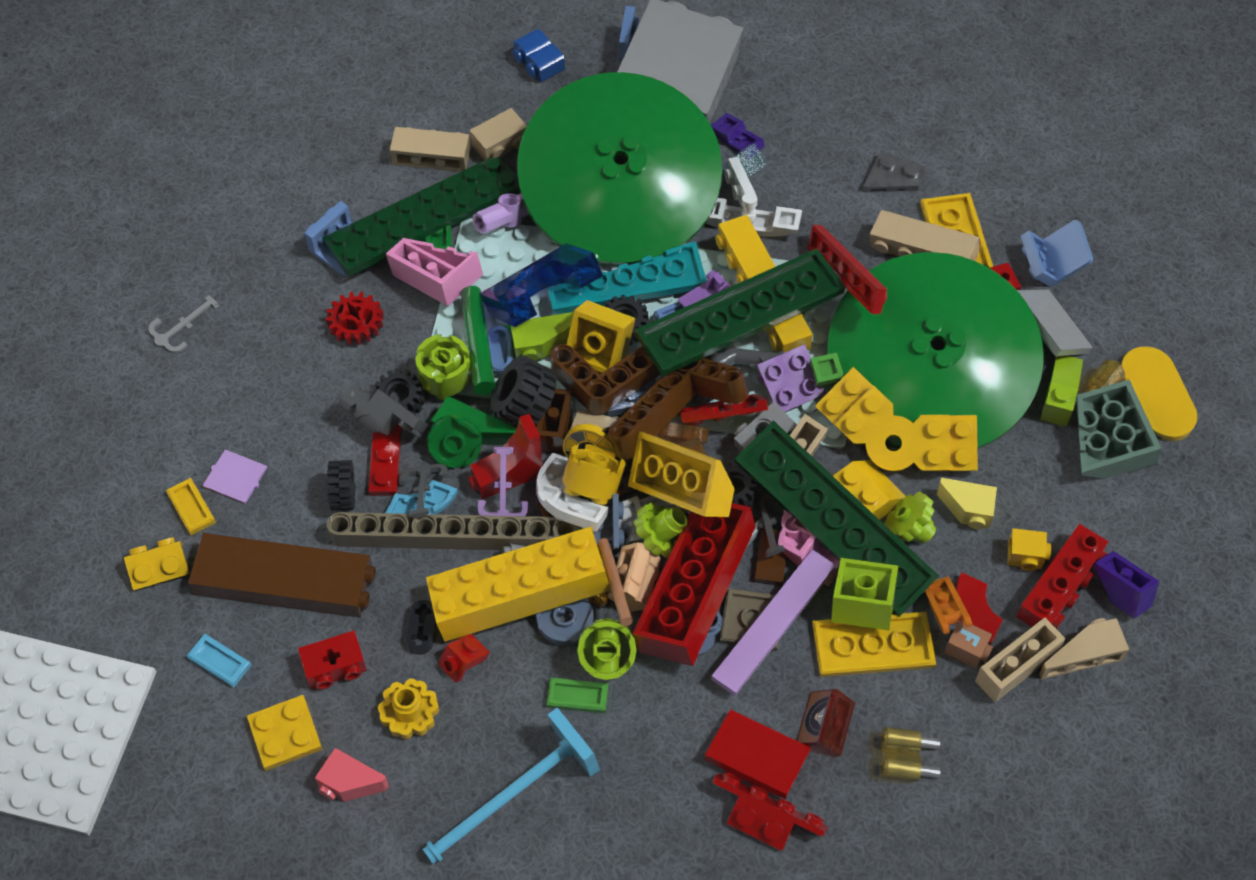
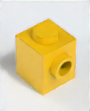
M1013 528L1008 539L1007 565L1018 566L1025 571L1042 569L1045 560H1049L1051 556V543H1047V532Z

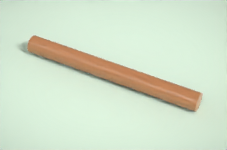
M602 538L598 541V546L621 625L628 626L632 623L629 607L609 540Z

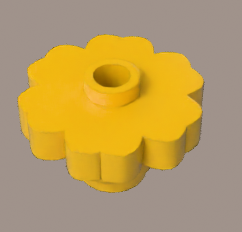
M410 678L404 685L400 682H394L390 688L384 690L383 697L385 701L378 705V711L382 725L389 727L393 736L403 739H409L413 733L423 736L434 727L433 716L439 713V705L436 693L428 691L425 682Z

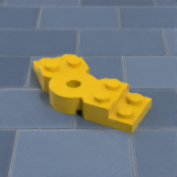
M854 367L815 405L854 445L866 444L870 460L883 470L891 472L901 471L914 463L920 471H978L977 415H921L912 423L904 417L893 415V403ZM891 436L898 437L901 440L902 446L897 451H890L885 445L886 440Z

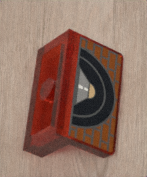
M838 689L812 691L797 741L807 746H818L831 756H841L855 702Z

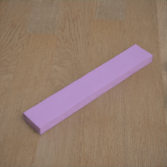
M811 550L714 672L711 680L736 696L832 574L836 565L814 550Z

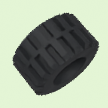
M520 355L513 359L496 381V387L493 389L490 401L491 414L493 417L516 428L519 423V417L530 414L536 425L548 410L556 389L555 372L525 355Z

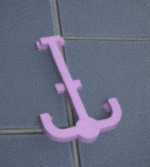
M494 447V453L500 454V482L495 481V488H500V509L497 512H487L484 509L487 501L478 500V512L480 515L526 516L528 501L520 502L522 510L518 513H510L506 509V488H512V482H506V454H513V447Z

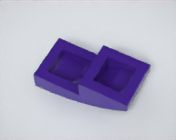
M725 113L711 124L715 135L746 160L750 159L764 147V140L747 131L744 121L729 113Z

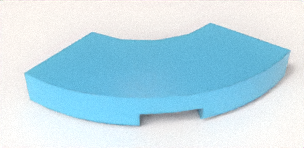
M432 480L428 484L430 485V491L425 493L424 508H429L428 514L440 513L454 500L458 489ZM395 493L385 513L409 514L411 510H416L418 493L408 495Z

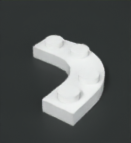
M552 453L543 467H541L537 476L536 494L541 505L559 521H565L582 528L592 527V530L597 532L607 517L608 507L567 494L564 491L565 485L562 482L568 458Z

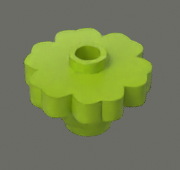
M917 492L914 496L909 494L896 504L895 510L888 514L884 524L900 540H905L906 542L913 540L914 542L924 544L936 532V527L931 519L934 513V509L931 507L933 501L921 492Z
M651 502L637 511L638 518L634 521L636 533L640 538L644 539L645 547L654 555L659 556L662 554L665 558H669L683 527L687 524V518L678 507L666 508L664 505L657 507L655 503Z

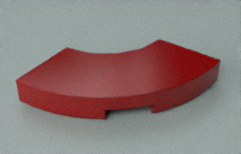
M961 572L956 591L971 618L972 625L992 634L988 643L991 645L1003 619L996 615L987 604L985 593L988 584Z

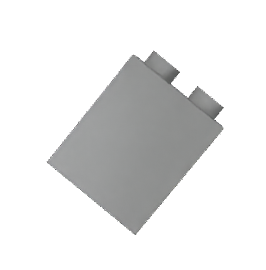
M650 0L617 72L652 77L676 88L695 103L710 123L737 60L743 27L734 25L725 17H709L688 10L679 2Z

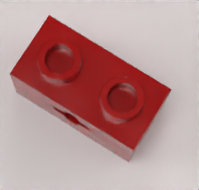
M355 630L298 648L310 689H326L332 686L333 682L342 679L354 680L359 678L362 673L367 672ZM336 660V664L331 665L330 661Z

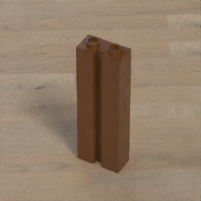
M203 533L188 585L193 595L361 618L362 609H367L369 605L370 593L366 592V588L369 583H373L375 580L376 567L372 566L370 555Z

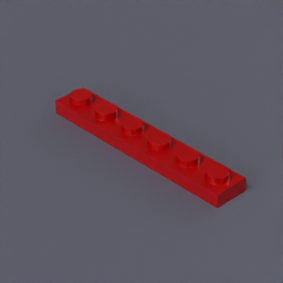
M812 225L807 249L812 251L817 248L846 289L871 314H881L883 304L887 299V289L822 225Z

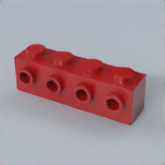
M1079 523L1027 596L1016 617L1031 627L1043 618H1046L1058 629L1065 618L1062 612L1066 607L1070 610L1080 596L1076 592L1080 586L1084 589L1088 586L1094 576L1091 570L1095 563L1108 554L1105 552L1109 541Z

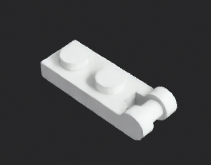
M728 158V169L725 170L726 183L731 184L733 198L735 201H739L742 208L741 216L748 215L750 221L754 222L757 216L755 209L757 206V195L739 158Z

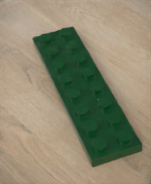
M490 157L322 237L323 245L345 273L351 276L386 259V253L403 238L423 241L426 237L435 235V232L441 229L443 231L446 230V226L450 224L452 227L472 217L478 211L498 204L499 197L504 194H520L518 177L500 157Z
M816 248L641 326L635 330V336L661 375L665 376L844 294L846 287Z
M774 420L734 458V462L805 530L816 537L817 541L839 562L841 558L897 565L898 573L892 611L894 614L901 616L939 577L934 570Z

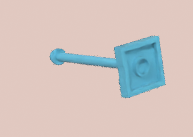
M558 708L550 712L548 717L555 733L562 740L558 743L560 746L435 844L428 841L423 851L433 864L438 860L439 862L442 861L441 854L566 756L570 758L574 755L590 777L600 770L594 752Z

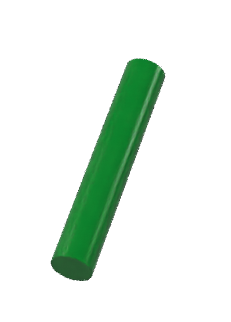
M467 286L461 290V301L473 387L475 393L488 395L493 392L496 386L482 292L477 286Z

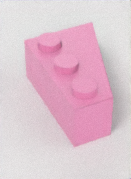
M403 238L386 253L394 277L446 306H449L461 295L463 288L471 286L483 275L478 253L473 251L465 254L456 252L453 247H447L445 250L434 248L432 243Z

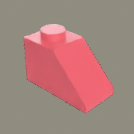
M336 748L315 777L320 788L318 790L319 793L332 801L338 798L345 802L386 791L389 787L385 775Z

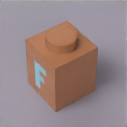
M960 622L952 633L944 653L977 668L980 660L986 662L993 646L988 643L992 634L974 625L966 628L964 623Z

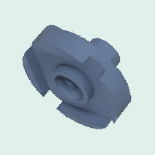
M585 598L537 613L538 630L547 641L560 646H575L579 644L580 635L586 626L594 622V613L589 600ZM569 612L572 620L564 623L557 616Z

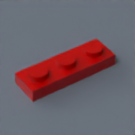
M399 424L396 425L388 436L373 433L369 479L370 496H394L398 492L402 426Z

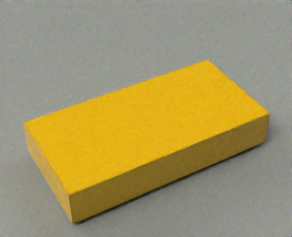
M191 478L166 490L190 535L216 523Z

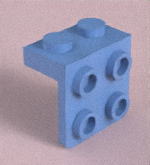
M340 201L334 207L329 208L325 215L316 223L311 224L304 234L309 252L342 276H348L323 245L322 237L353 223L351 222L348 206Z
M1073 220L1044 239L1031 231L1021 235L1024 245L1022 250L1029 260L1031 276L1036 281L1039 280L1049 287L1055 286L1093 262V256L1084 229L1078 220Z

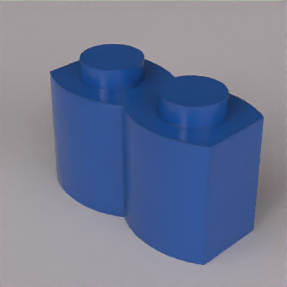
M535 29L513 41L514 50L512 52L515 60L518 63L523 62L532 78L536 77L542 82L565 70L563 54L549 41L541 30Z

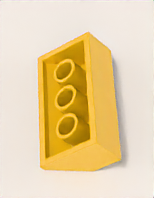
M644 432L638 433L628 483L629 487L704 517H729L735 489L720 460Z

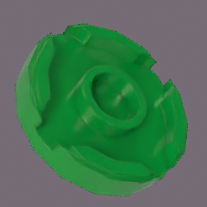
M453 414L441 417L432 425L427 436L429 452L439 464H444L447 468L469 466L477 459L482 449V434L479 427L467 417Z

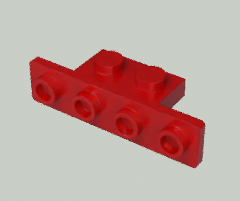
M724 772V774L719 773L713 778V784L739 796L727 824L781 851L784 849L795 824L822 837L828 829V826L823 824L824 820L820 816L807 812L805 815L795 810L796 806L787 800L779 799V801L768 797V792L758 786L752 785L750 788L740 783L741 779L734 774Z

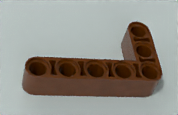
M557 345L551 352V370L555 372L556 379L567 390H572L573 396L589 412L597 415L607 412L651 380L661 375L642 346L601 374L569 345Z
M702 358L662 376L609 429L608 434L616 456L620 459L634 457L638 433L644 432L656 436L696 394L729 404L743 402L747 399L749 392L742 370L738 367Z

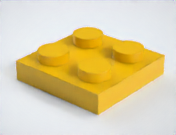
M304 695L247 715L265 771L323 750Z

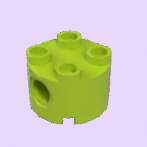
M442 334L425 339L418 346L415 358L418 378L424 390L432 395H436L438 399L444 400L447 396L450 397L461 392L471 382L469 350L462 340L456 336L442 337Z
M611 618L598 619L587 625L580 635L577 649L579 662L583 668L595 678L604 680L619 678L627 672L635 661L637 651L635 639L630 628L621 625L619 620Z

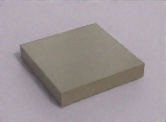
M728 588L720 643L737 645L776 595ZM778 642L771 651H777Z

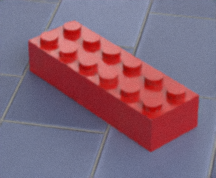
M732 503L729 517H704L692 511L690 512L687 524L683 527L633 632L640 653L689 666L694 665L756 526L750 507Z

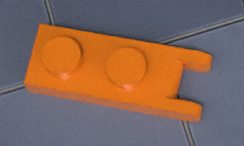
M949 576L935 580L925 590L924 596L943 634L950 633L949 625L963 622L966 628L972 627L971 618Z

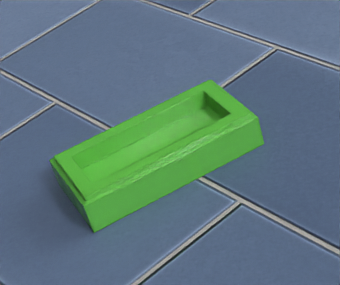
M550 678L547 708L605 714L609 683Z

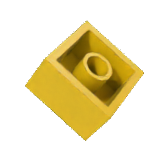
M586 300L574 310L566 345L571 346L596 371L603 373L627 356L636 318Z

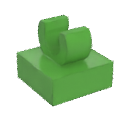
M837 352L810 359L817 387L839 382L844 377Z

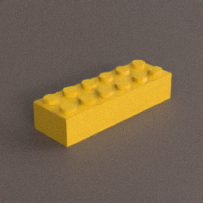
M592 527L426 577L436 624L445 642L611 591Z

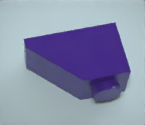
M1115 551L1110 552L1095 563L1096 572L1113 605L1134 619L1153 606L1160 581Z

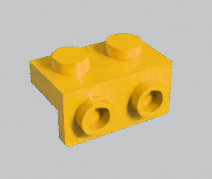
M174 537L157 541L158 547L147 550L146 545L129 550L130 555L125 556L124 561L133 590L190 574L182 547V540L175 542Z

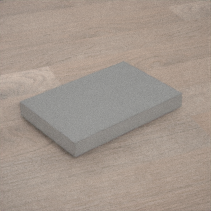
M1049 289L1017 290L1031 309L1039 327L1041 338L1054 356L1087 354L1093 348Z

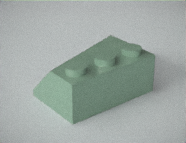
M1129 379L1077 395L1081 475L1105 479L1158 463L1162 448Z

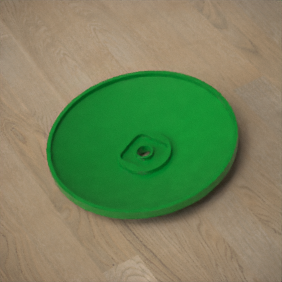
M626 72L602 73L584 77L564 86L551 95L534 113L527 124L519 147V188L523 202L535 224L553 243L563 250L581 259L602 265L619 266L625 263L631 265L641 262V258L650 255L652 258L665 254V250L687 244L702 229L710 217L717 202L721 186L722 158L720 147L705 115L695 103L676 88L660 80L640 74ZM617 155H624L628 162L619 165L613 159Z
M938 252L907 254L883 262L869 270L887 289V299L883 304L881 314H871L849 291L846 292L837 306L831 321L827 339V354L837 352L844 376L854 367L865 379L874 385L893 403V415L904 417L912 423L921 415H977L978 450L1004 436L1021 420L1037 393L1043 370V345L1040 330L1031 309L1021 294L1006 279L989 267L962 256ZM935 339L941 340L945 348L939 351L934 350L930 342ZM895 436L889 437L885 442L898 449L902 446L901 440Z

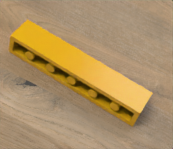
M748 215L719 224L718 235L715 236L716 243L720 250H724L726 262L730 270L734 269L737 275V283L776 267ZM801 313L765 329L769 335L771 348L774 351L777 350L778 353L781 351L786 353L804 344L807 350L811 349L813 334Z

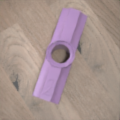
M504 194L499 197L498 204L474 214L473 223L477 231L483 235L501 226L508 228L516 227L521 224L522 217L529 215L521 194Z

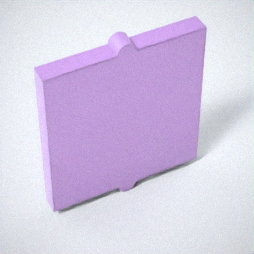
M224 450L216 465L211 466L212 471L204 482L203 488L246 504L254 489L259 487V481L268 467L231 451Z

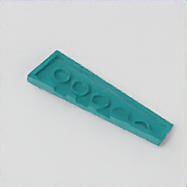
M695 241L665 250V254L652 258L650 255L641 258V262L631 265L625 263L619 265L618 269L610 272L600 271L588 277H581L548 288V296L552 314L557 315L574 312L586 300L605 307V303L608 300L612 303V297L615 296L620 300L621 295H625V299H629L631 295L634 296V301H637L638 298L645 300L690 292L705 283L707 279Z

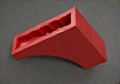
M530 414L519 417L515 433L502 446L513 447V454H506V482H512V488L536 480L541 467H543L540 435ZM493 453L470 465L472 476H469L468 480L473 492L478 491L482 499L500 493V488H495V481L500 482V454Z

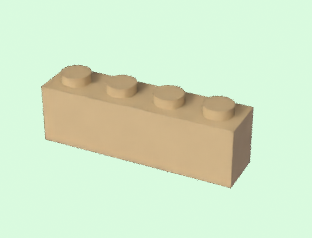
M884 210L880 211L870 232L871 248L883 254L889 253L900 257L921 252H938L958 255L976 261L979 254L978 236Z

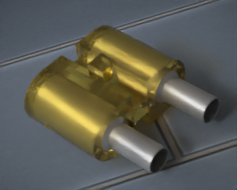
M883 727L880 738V752H882V758L880 759L881 777L918 782L920 776L939 778L940 768L922 766L919 751L921 748L939 749L940 740L921 737V732L918 730Z

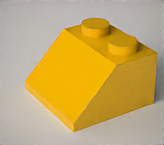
M871 460L852 461L833 475L879 520L895 509L896 504L906 497Z

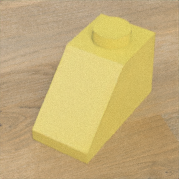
M941 478L937 496L959 522L977 530L990 527L994 516L997 487Z

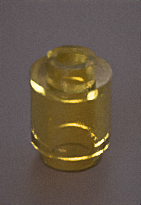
M1104 360L1088 379V392L1121 382L1125 378L1122 365L1115 360Z

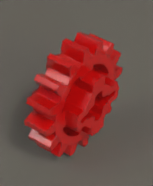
M349 292L348 298L341 294L339 295L340 302H331L333 309H327L328 317L326 318V323L331 336L336 335L338 342L345 339L346 344L350 345L352 340H356L357 345H361L362 339L370 342L371 334L379 335L378 328H383L384 326L382 320L384 319V314L380 302H374L372 295L365 298L363 292H360L358 296H354L353 292Z

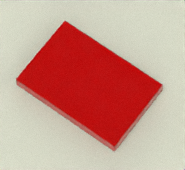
M730 709L708 748L704 760L786 800L810 753L811 747Z

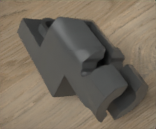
M354 385L344 392L338 402L340 408L353 415L357 421L376 434L388 436L397 424L410 433L413 429L423 433L428 426L427 423L379 389L372 395Z

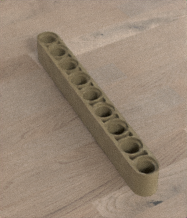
M339 512L331 515L327 521V529L331 541L341 547L502 550L503 546H509L510 543L529 546L558 537L563 533L578 531V526L565 521H559L555 517L427 514L424 517L413 518L409 514ZM340 528H347L343 532H336ZM370 528L375 529L374 531H372V532H370V533H365V532H364L365 530L370 529ZM396 529H403L400 533H392ZM423 530H431L427 534H420ZM453 530L459 531V533L455 535L448 534L450 531ZM479 531L487 532L485 535L481 536L476 534ZM510 531L515 532V534L512 536L504 535L505 533ZM536 532L543 533V535L539 537H535L532 534Z

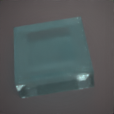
M755 143L748 145L732 157L739 158L748 178L767 165Z

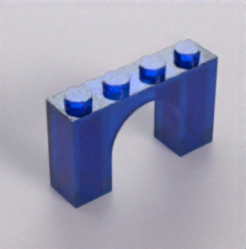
M566 243L479 294L491 317L517 327L537 315L530 299L534 294L548 287L564 283L583 288L602 277L603 273L594 252Z

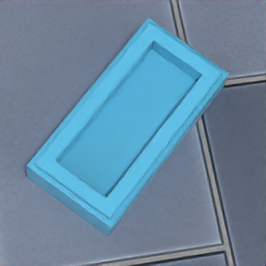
M204 634L187 654V658L232 688L236 686L252 666L248 660L207 634Z

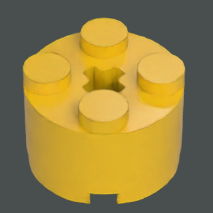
M579 444L574 445L571 448L562 482L565 485L564 491L571 496L582 495L591 498L593 502L600 505L607 504L608 499H612L613 494L617 493L625 468V461L621 458L619 462L615 459L616 453L600 446L586 444L585 449H578Z

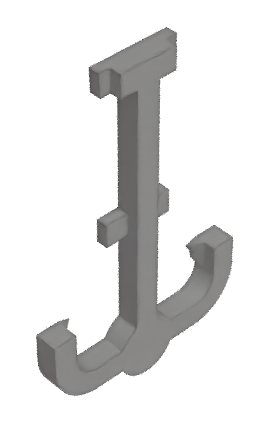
M207 296L204 298L206 302L186 318L182 316L179 319L181 322L167 333L158 334L155 331V327L162 323L159 318L150 323L149 333L155 338L156 346L165 347L171 353H179L188 345L183 342L179 346L173 347L168 343L169 338L185 326L188 329L191 328L193 325L190 322L210 306L216 309L220 305L211 296Z

